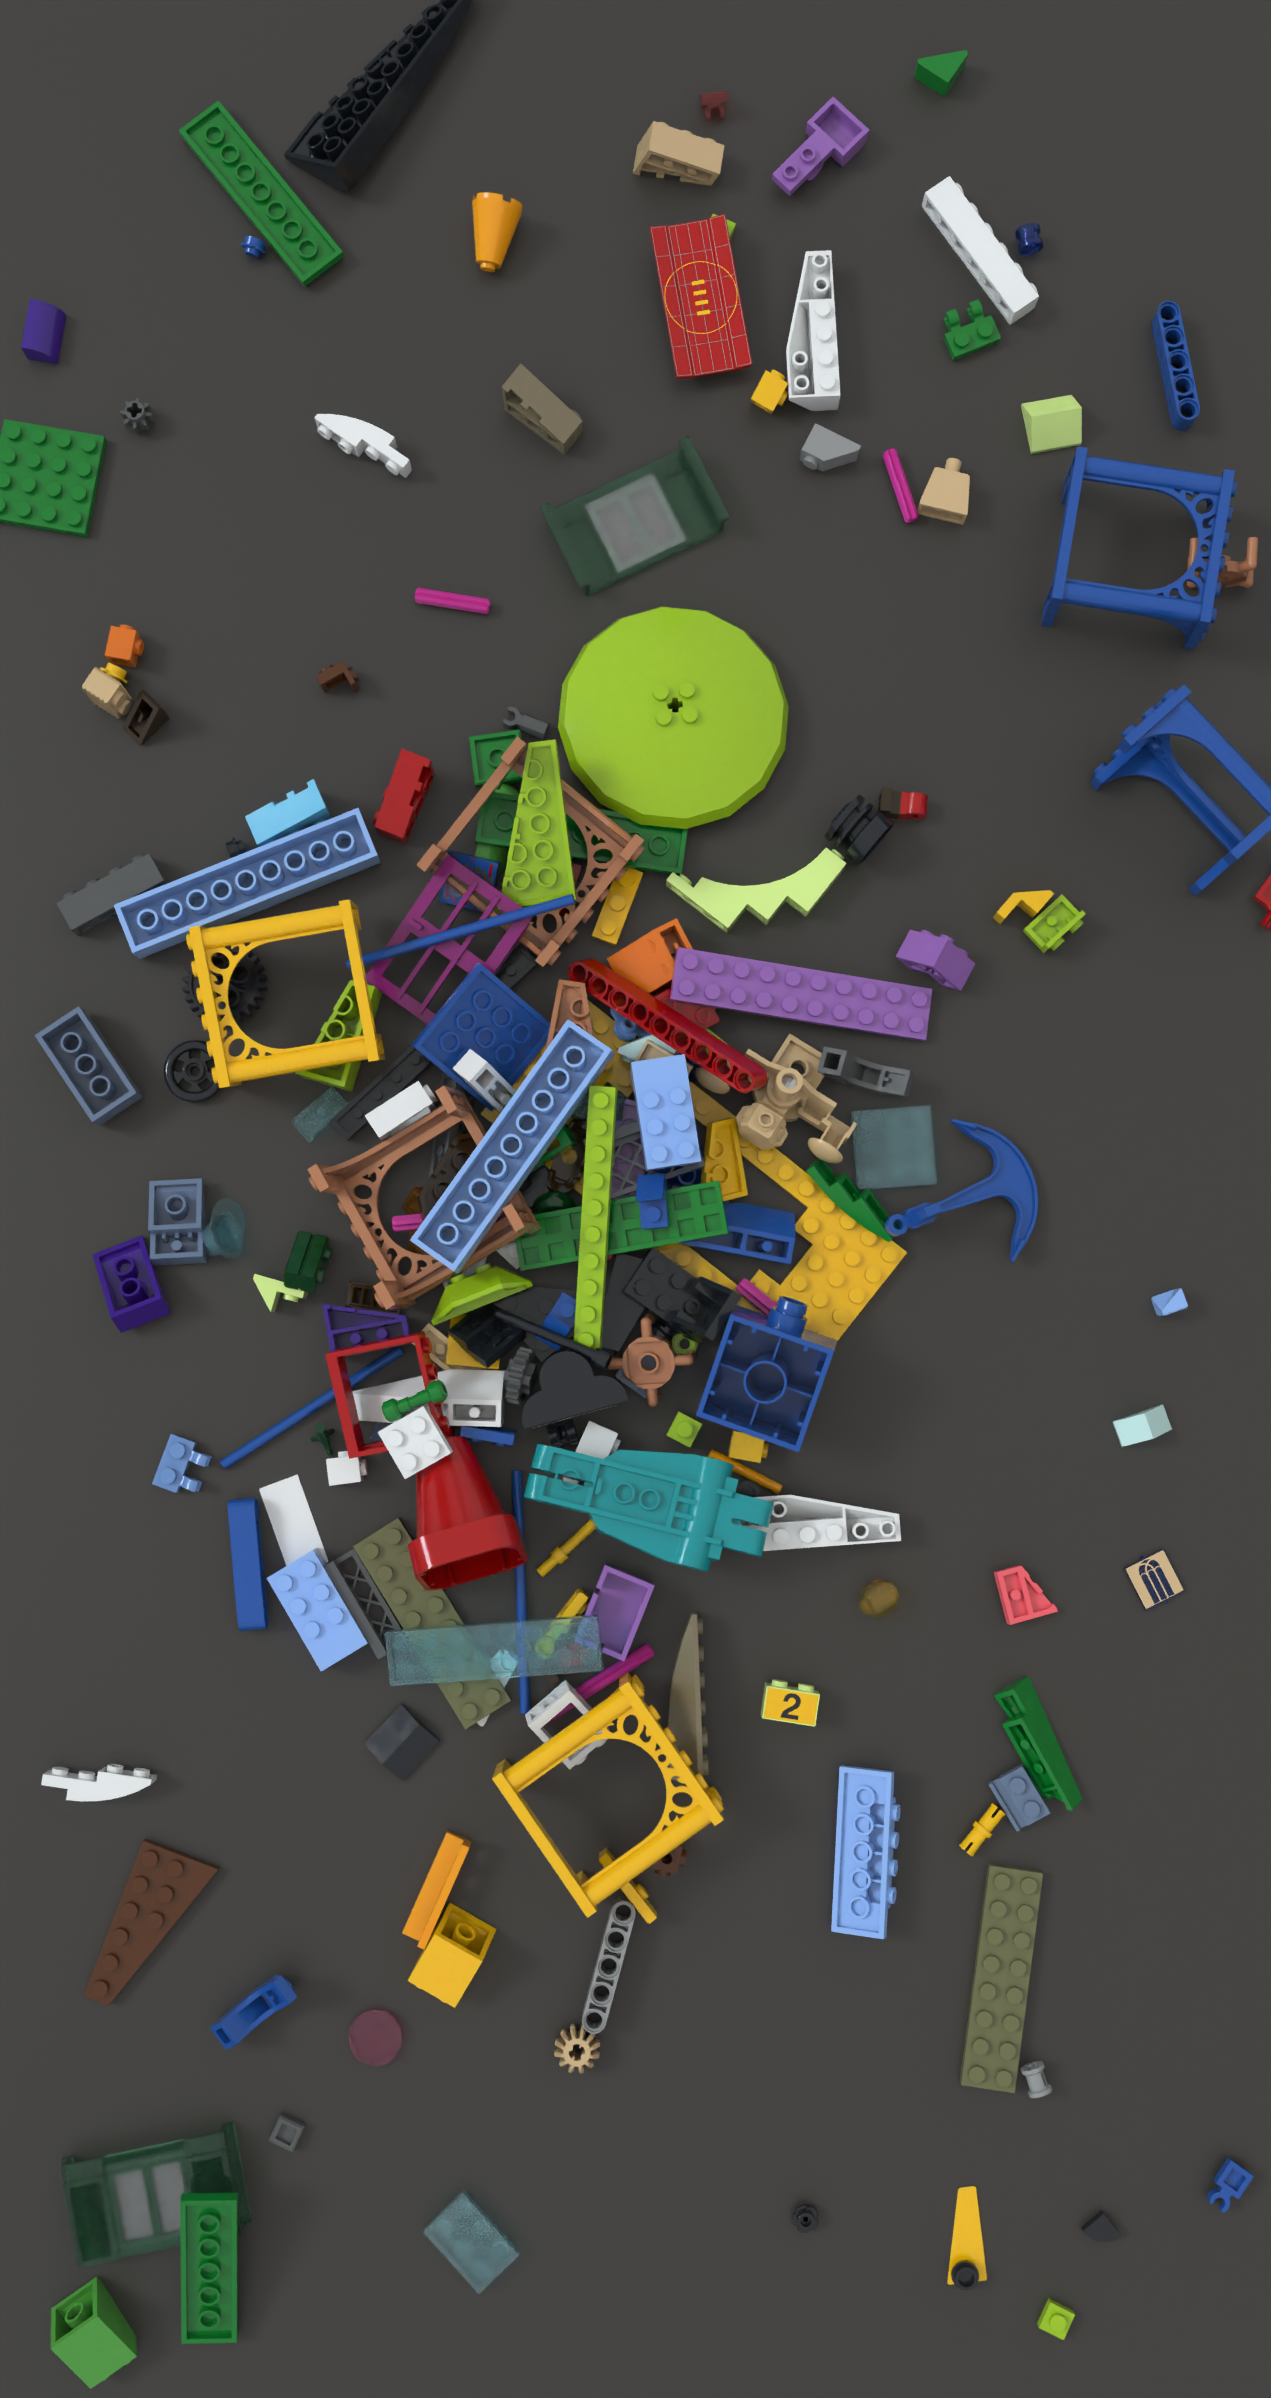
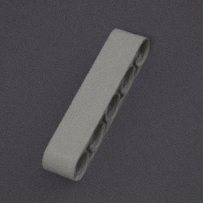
M626 1895L617 1896L611 1905L584 2004L582 2025L591 2034L600 2033L606 2026L632 1931L636 1908ZM620 1905H627L631 1912L626 1916H621L616 1912V1909ZM612 1932H620L624 1938L620 1942L615 1943L609 1939V1935ZM610 1958L616 1962V1966L612 1969H606L601 1963L605 1959ZM597 1986H606L609 1992L604 1996H599L594 1991ZM596 2012L602 2018L599 2022L593 2023L587 2019V2016L590 2013Z

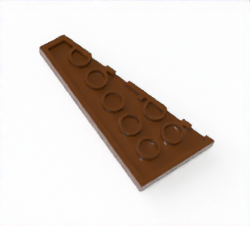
M144 1839L83 1996L109 2006L220 1867Z

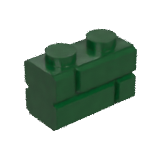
M301 1230L297 1233L284 1271L285 1287L314 1293L318 1283L323 1284L326 1269L323 1266L324 1263H330L333 1248L329 1247V1238L327 1236L313 1235L310 1232Z

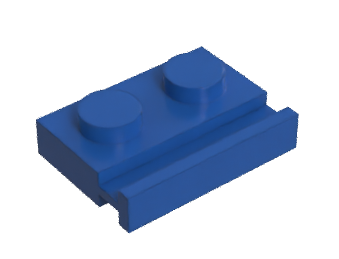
M462 1426L460 1436L467 1437L469 1441L482 1442L484 1440L493 1442V1445L501 1447L513 1446L517 1430L484 1426Z

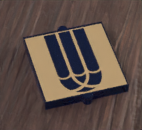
M1160 1549L1146 1557L1141 1556L1140 1560L1124 1567L1144 1610H1148L1162 1602L1166 1604L1168 1599L1185 1591L1164 1549Z

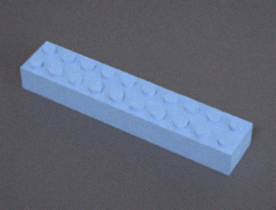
M356 808L114 905L132 953L141 959L186 941V935L190 934L189 927L202 926L211 928L229 924L377 865L381 861L359 808Z
M567 1020L410 1241L458 1274L503 1212L502 1208L508 1205L589 1091V1086L595 1083L614 1056L612 1049L570 1020Z

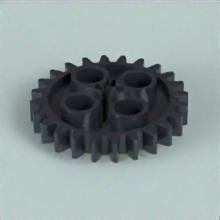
M231 946L226 947V949L232 952L233 956L239 953V946L235 949H231ZM252 951L240 960L230 979L233 987L246 989V992H240L229 986L228 998L234 995L237 996V1000L230 1004V1009L233 1017L237 1018L241 1023L243 1022V1014L252 1017L251 1008L260 1009L256 1001H265L260 991L268 990V987L262 983L268 980V977L262 973L266 969L263 964H258L260 959L257 955L252 957ZM217 953V956L212 957V962L215 966L223 963L222 969L229 967V960L224 954ZM185 967L190 976L182 977V980L188 984L182 990L185 994H189L184 999L188 1004H191L189 1008L193 1012L198 1011L197 1016L202 1019L201 1015L205 1014L203 1003L199 1004L196 988L200 987L199 979L194 977L191 967ZM212 971L218 981L223 983V976ZM247 972L244 980L237 981V976L240 973ZM222 1001L219 1003L220 1009H224L226 1007L225 1002Z

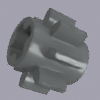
M139 398L131 402L126 401L125 410L120 411L122 418L125 419L123 423L126 429L132 426L136 434L144 429L149 430V422L154 421V417L150 413V405L148 403L142 405Z

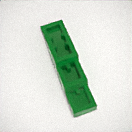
M819 1158L811 1163L806 1172L841 1210L864 1228L887 1242L893 1240L895 1236L888 1234L885 1229V1222L890 1216L869 1188L859 1192L845 1172L836 1177L827 1163ZM893 1223L894 1227L899 1230L896 1224Z

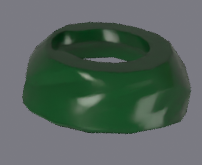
M558 1191L540 1195L532 1205L535 1214L545 1213L550 1209L562 1210L576 1207L574 1200L570 1196Z

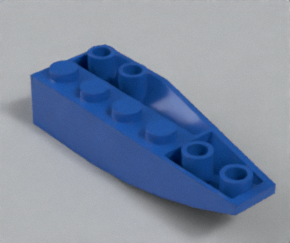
M747 1203L724 1204L729 1234L676 1243L782 1265H790L795 1244V1213Z

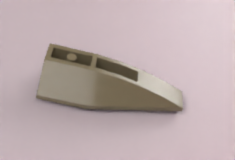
M694 1611L690 1613L674 1665L669 1697L668 1728L677 1740L673 1744L678 1751L684 1750L693 1763L689 1766L695 1775L700 1773L703 1776L709 1775L707 1754H703L702 1749L708 1748L706 1727H702L701 1716H706L705 1699H701L700 1689H705L704 1672L699 1671V1662L704 1661L703 1645H698V1634H703L702 1618H697V1612ZM674 1776L671 1780H677L679 1777Z

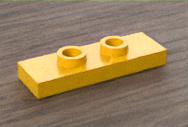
M607 1847L599 1853V1862L603 1867L616 1860ZM631 1880L620 1888L647 1923L650 1924L657 1918V1911L647 1900L649 1894L640 1883L636 1885Z

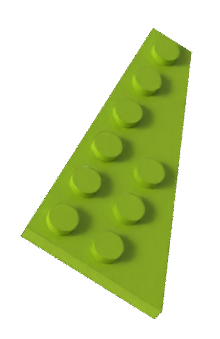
M556 739L528 743L521 790L518 797L516 817L514 819L506 871L502 884V893L521 907L535 905L569 894H573L574 899H577Z

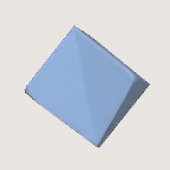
M1181 1288L1173 1289L1151 1298L1157 1316H1165L1185 1309L1188 1306Z

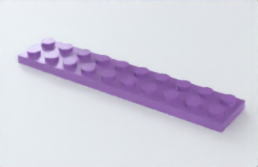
M678 947L676 949L669 1001L925 1041L932 989Z

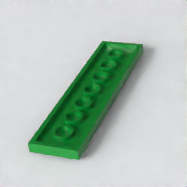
M219 100L178 130L187 145L304 287L344 257L343 251Z
M497 792L491 795L479 812L475 844L509 849L519 796ZM599 809L632 837L637 834L644 839L641 845L645 849L634 862L629 859L623 867L670 875L674 872L677 876L682 874L688 829L640 825L618 812ZM566 814L571 858L588 861L585 838L578 825ZM585 826L587 832H588V831H591V829H589L587 826ZM595 835L591 839V843L594 846L599 843H605L602 838L598 841ZM600 849L593 855L594 860L598 863H607L613 857L612 852L607 849Z

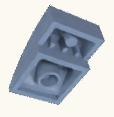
M202 1178L149 1181L148 1231L150 1233V1260L154 1266L207 1263L206 1208Z

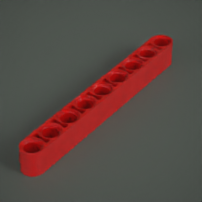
M588 958L573 962L569 966V979L574 982L585 983L587 993L679 1053L685 1054V1057L742 1093H748L765 1085L767 1073L762 1066L601 962ZM748 1074L752 1078V1083L748 1079Z

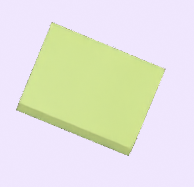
M1072 395L1021 404L1031 454L1082 444V407Z

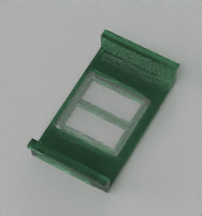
M689 436L679 440V449L568 503L555 509L552 508L550 502L540 506L585 596L722 532L724 521L729 519V515Z
M234 2121L223 2123L219 2132L78 2162H75L74 2155L62 2158L63 2188L78 2268L180 2246V2199L182 2193H238V2234L242 2233L246 2223L252 2221Z

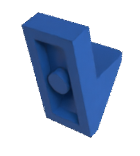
M665 1173L638 1176L636 1201L639 1202L641 1229L669 1227Z
M562 1292L550 1314L547 1315L542 1327L567 1337L575 1324L576 1300ZM535 1337L557 1351L561 1348V1346L543 1338Z

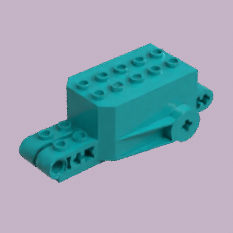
M536 1445L531 1468L555 1475V1478L529 1473L523 1496L526 1499L589 1514V1519L598 1534L613 1537L667 1563L689 1569L709 1572L711 1562L715 1563L720 1560L722 1548L762 1557L767 1532L741 1526L740 1524L744 1522L768 1528L774 1503L736 1493L739 1479L731 1478L734 1468L733 1464L695 1454L618 1450L605 1459L553 1446ZM559 1476L584 1482V1486L562 1481L559 1479Z

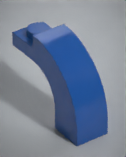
M274 1975L225 2013L210 2027L211 2031L226 2050L237 2045L262 2021L276 2011L291 2004L297 1998L292 1984L283 1978L282 1975Z

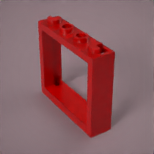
M424 1331L334 1349L325 1354L349 1459L387 1452L388 1449L382 1440L364 1444L345 1357L415 1342L424 1386L427 1389L428 1383L438 1379V1372L435 1363H431L429 1353L432 1352V1345L429 1337L425 1336ZM431 1401L428 1403L430 1412L443 1435L447 1437L450 1425L447 1416L443 1415L441 1406L444 1405V1401L437 1404Z

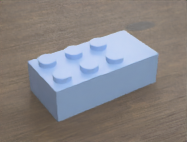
M685 1054L631 1062L630 1069L646 1171L700 1163L701 1157Z
M316 1548L269 1576L267 1580L320 1671H323L368 1644V1641L325 1570L324 1566L327 1563L319 1549Z

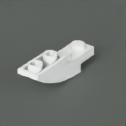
M317 414L314 419L319 434L327 440L332 438L345 453L351 454L352 452L357 457H360L363 451H365L371 459L375 461L379 459L385 463L386 468L395 475L401 474L405 478L412 471L410 460L396 451L395 437L383 429L365 421L343 415Z
M107 1764V1767H103L98 1771L97 1777L95 1772L79 1771V1774L68 1772L69 1769L65 1767H52V1770H48L43 1774L41 1785L68 1789L66 1800L103 1801L138 1792L157 1780V1775L150 1774V1770L145 1768H134V1771L123 1770L124 1766L119 1764Z

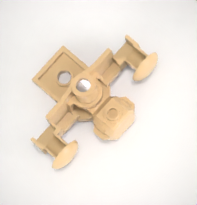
M790 1033L772 1062L750 1049L747 1050L745 1056L765 1069L767 1081L763 1087L753 1090L755 1103H752L751 1106H743L735 1118L738 1124V1132L742 1138L761 1150L779 1147L788 1135L785 1127L786 1122L796 1121L800 1117L824 1132L820 1139L809 1138L808 1147L811 1152L827 1163L836 1164L843 1160V1156L838 1150L842 1144L846 1143L857 1123L853 1122L851 1127L831 1116L830 1114L837 1103L816 1091L824 1078L822 1074L817 1072L822 1055L821 1052ZM791 1065H802L805 1071L804 1074L801 1075L797 1070L791 1068ZM696 1068L695 1076L703 1087L718 1094L729 1092L730 1087L727 1083L704 1068ZM748 1074V1079L752 1083V1078Z

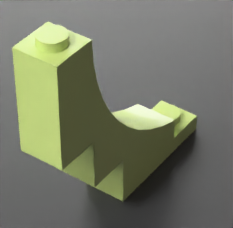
M825 848L806 867L786 878L771 883L738 886L714 882L702 877L693 888L691 886L692 882L682 874L677 876L672 872L666 880V886L724 932L728 933L745 910L767 925L785 901L806 917L844 870L846 862L843 861L844 857L834 849L830 851L828 848Z

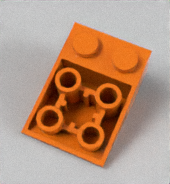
M676 918L629 944L607 958V961L614 972L652 995L672 984L676 949L678 947L693 948Z

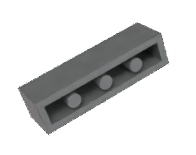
M140 854L123 868L119 866L110 870L108 876L100 880L94 879L85 884L84 889L65 894L57 905L71 931L78 936L117 915L114 908L115 904L165 885L167 881L155 859L150 854Z

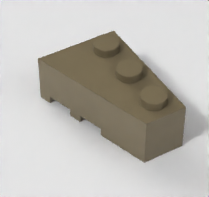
M521 363L502 385L504 410L565 455L583 432L581 416L575 410L568 408Z

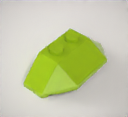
M490 1263L475 1268L476 1273L466 1277L465 1273L450 1278L452 1283L446 1286L431 1322L433 1326L530 1288L533 1286L532 1280L498 1265L491 1267Z

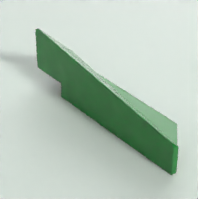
M1026 1676L994 1695L1009 1717L1002 1725L1040 1794L1049 1800L1054 1797L1064 1802L1067 1807L1066 1809L1071 1811L1081 1802L1082 1796L1029 1676Z

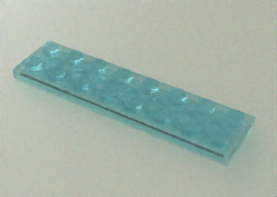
M599 1615L388 1630L385 1632L390 1686L603 1671L604 1669Z

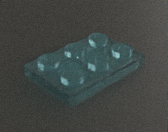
M465 2190L454 2198L423 2230V2233L478 2294L519 2256L520 2252Z

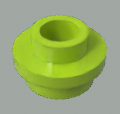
M680 1333L676 1334L672 1339V1348L677 1355H686L690 1350H697L698 1343L684 1337ZM687 1339L690 1342L689 1348L682 1349L680 1341Z

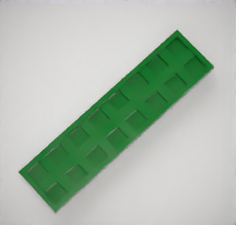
M720 1181L666 1190L669 1227L641 1229L639 1202L636 1201V1196L611 1200L607 1256L729 1234ZM582 1206L534 1215L541 1229L533 1234L525 1233L515 1239L520 1271L579 1261Z

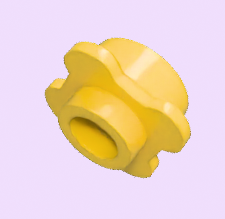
M109 662L105 669L100 667L101 671L118 682L121 681L127 684L128 681L124 679L127 671Z

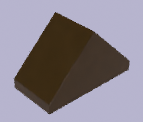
M142 690L122 728L139 745H143L170 718L163 708L145 690Z

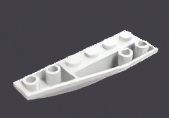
M831 250L806 251L786 348L789 401L811 411L838 410L840 401Z
M449 1369L438 1372V1379L435 1380L442 1381L448 1392V1397L441 1407L443 1415L447 1416L449 1420V1425L501 1427L504 1424L505 1380L503 1378L505 1370ZM417 1376L352 1391L358 1418L360 1421L394 1423L387 1421L382 1412L383 1402L392 1398L401 1400L405 1397L414 1396L417 1392L425 1390L423 1377ZM424 1405L413 1407L412 1410L403 1413L402 1418Z
M796 1495L754 1497L774 1503L769 1527L765 1528L744 1522L740 1524L741 1526L767 1532L763 1551L901 1541L900 1519L897 1513Z

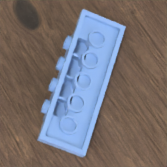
M846 1765L839 1767L831 1932L885 1939L887 1937L888 1909L891 1907V1904H895L897 1895L896 1887H892V1876H896L898 1871V1861L893 1859V1849H897L899 1845V1833L894 1832L895 1821H899L901 1808L900 1805L896 1804V1797H893L895 1771Z

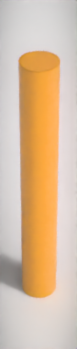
M711 1449L708 1455L709 1458L733 1464V1472L777 1495L783 1486L714 1449Z

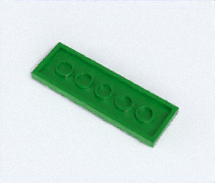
M182 2193L180 2199L181 2344L237 2343L238 2193Z

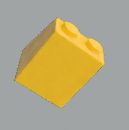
M449 1903L425 1950L422 1951L408 1981L455 2008L483 1962L496 1928Z

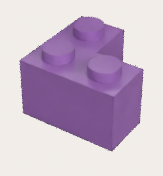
M909 930L896 955V958L909 969L927 973L942 986L959 991L964 987L975 966V963L967 957L968 952L954 945L955 941L952 938L943 934L938 937L927 930H921V932Z

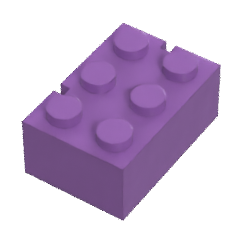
M605 1562L596 1584V1588L600 1589V1591L594 1590L574 1641L597 1650L599 1642L603 1643L602 1653L625 1661L655 1583Z

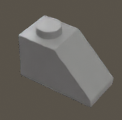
M815 423L801 450L800 461L810 469L826 471L857 461L861 445Z

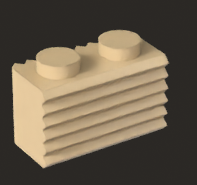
M97 667L92 670L82 685V689L92 702L98 705L99 708L106 710L107 713L115 716L116 719L126 715L132 706V698L123 685Z

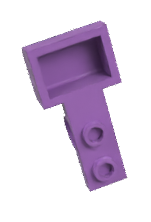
M832 97L807 121L805 133L809 138L772 174L771 180L786 194L791 196L806 180L811 181L817 176L824 162L830 156L843 167L866 143L870 130L836 98Z

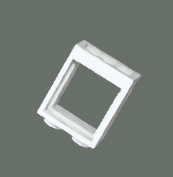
M417 1081L366 1114L365 1117L377 1136L384 1141L435 1110L436 1106L434 1103L438 1100L427 1084L422 1087L420 1082Z
M564 1680L527 1712L525 1717L530 1729L545 1743L552 1736L543 1726L568 1704L572 1703L583 1715L590 1711L592 1707ZM607 1739L594 1741L583 1746L562 1762L569 1769L581 1764L594 1748L602 1746Z

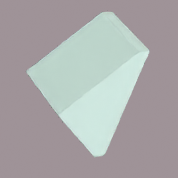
M1163 1404L1113 1421L1121 1447L1151 1440L1172 1430Z

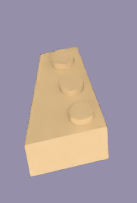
M653 121L637 145L633 174L641 175V171L657 173L656 178L664 179L665 174L680 176V181L711 186L720 175L725 145L719 144L710 138L693 135L687 130L670 127L664 122Z

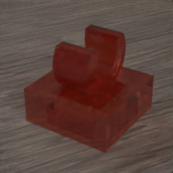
M727 91L699 95L700 106L707 105L705 109L707 119H711L710 111L713 107H717L719 109V116L724 117L725 109L720 103L728 102Z

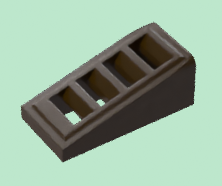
M349 1281L345 1307L400 1315V1309L386 1310L385 1307H376L377 1301L374 1296L376 1293L374 1285ZM357 1288L362 1289L359 1304L355 1303ZM368 1290H373L371 1304L366 1305Z

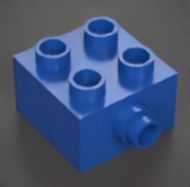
M780 1296L776 1303L777 1307H771L769 1316L736 1305L728 1319L696 1416L799 1452L835 1351L837 1340L804 1329L808 1320L804 1317L808 1306L793 1298Z

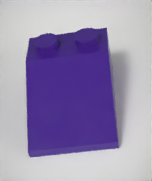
M142 1235L93 1254L110 1317L121 1333L171 1314L163 1286L156 1268L150 1260V1253Z

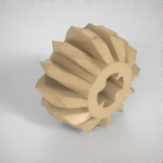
M571 2024L570 2033L562 2029L560 2033L562 2038H556L555 2045L558 2049L555 2050L554 2055L561 2058L559 2061L561 2067L569 2064L568 2072L570 2073L574 2071V2067H578L581 2074L584 2073V2064L589 2068H593V2059H598L600 2056V2052L596 2050L600 2047V2041L593 2040L595 2034L589 2032L586 2034L583 2025L580 2031H576L575 2024ZM579 2044L581 2052L575 2053L573 2045Z

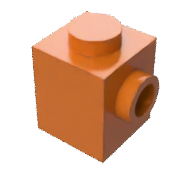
M111 626L104 656L111 664L136 669L138 656H141L143 653L144 642L135 628L131 626Z

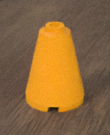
M481 192L477 193L476 197L473 196L472 199L476 263L480 265V269L483 271L495 272V269H499L502 266L521 217L523 205L511 198V202L503 200V195Z

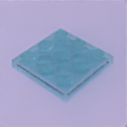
M930 1106L851 1112L852 1124L853 1122L857 1123L853 1130V1145L858 1190L937 1184Z

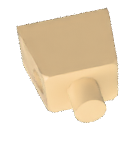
M948 458L945 469L934 468L917 509L919 515L961 525L964 524L968 513L970 476L960 473L962 462L959 459Z

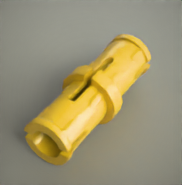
M991 1803V1806L978 1822L975 1821L973 1823L974 1828L962 1843L959 1844L965 1850L973 1842V1845L967 1851L972 1857L984 1840L992 1836L991 1831L1003 1816L1006 1815L1000 1809L995 1817H992L998 1808L993 1803Z

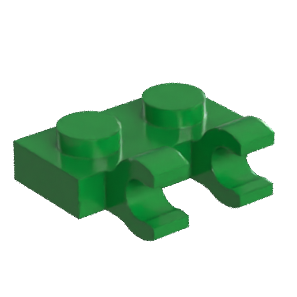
M979 299L970 302V308L966 310L972 322L968 325L960 326V319L956 309L945 313L946 317L943 318L948 333L944 335L943 339L953 361L997 344L1001 340L992 315L984 318L983 308Z

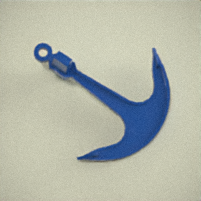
M952 1119L951 1124L967 1137L989 1150L993 1158L991 1174L940 1202L932 1204L924 1202L916 1207L905 1210L903 1215L894 1214L890 1216L885 1222V1229L891 1236H900L908 1228L915 1230L923 1225L934 1222L938 1214L989 1198L1001 1197L1008 1200L1016 1211V1222L1011 1238L1009 1261L1013 1263L1027 1243L1037 1218L1038 1192L1032 1170L1019 1149L1002 1134L976 1123ZM894 1221H896L899 1230L894 1227Z

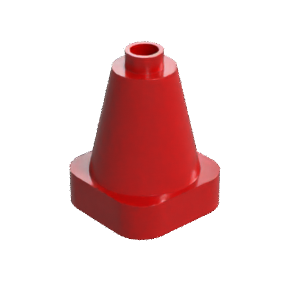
M450 1427V1431L447 1432L448 1436L445 1437L453 1452L416 1473L417 1539L408 1544V1550L415 1578L425 1590L451 1588L512 1570L528 1561L521 1529L513 1515L506 1514L468 1439L455 1436L453 1427Z

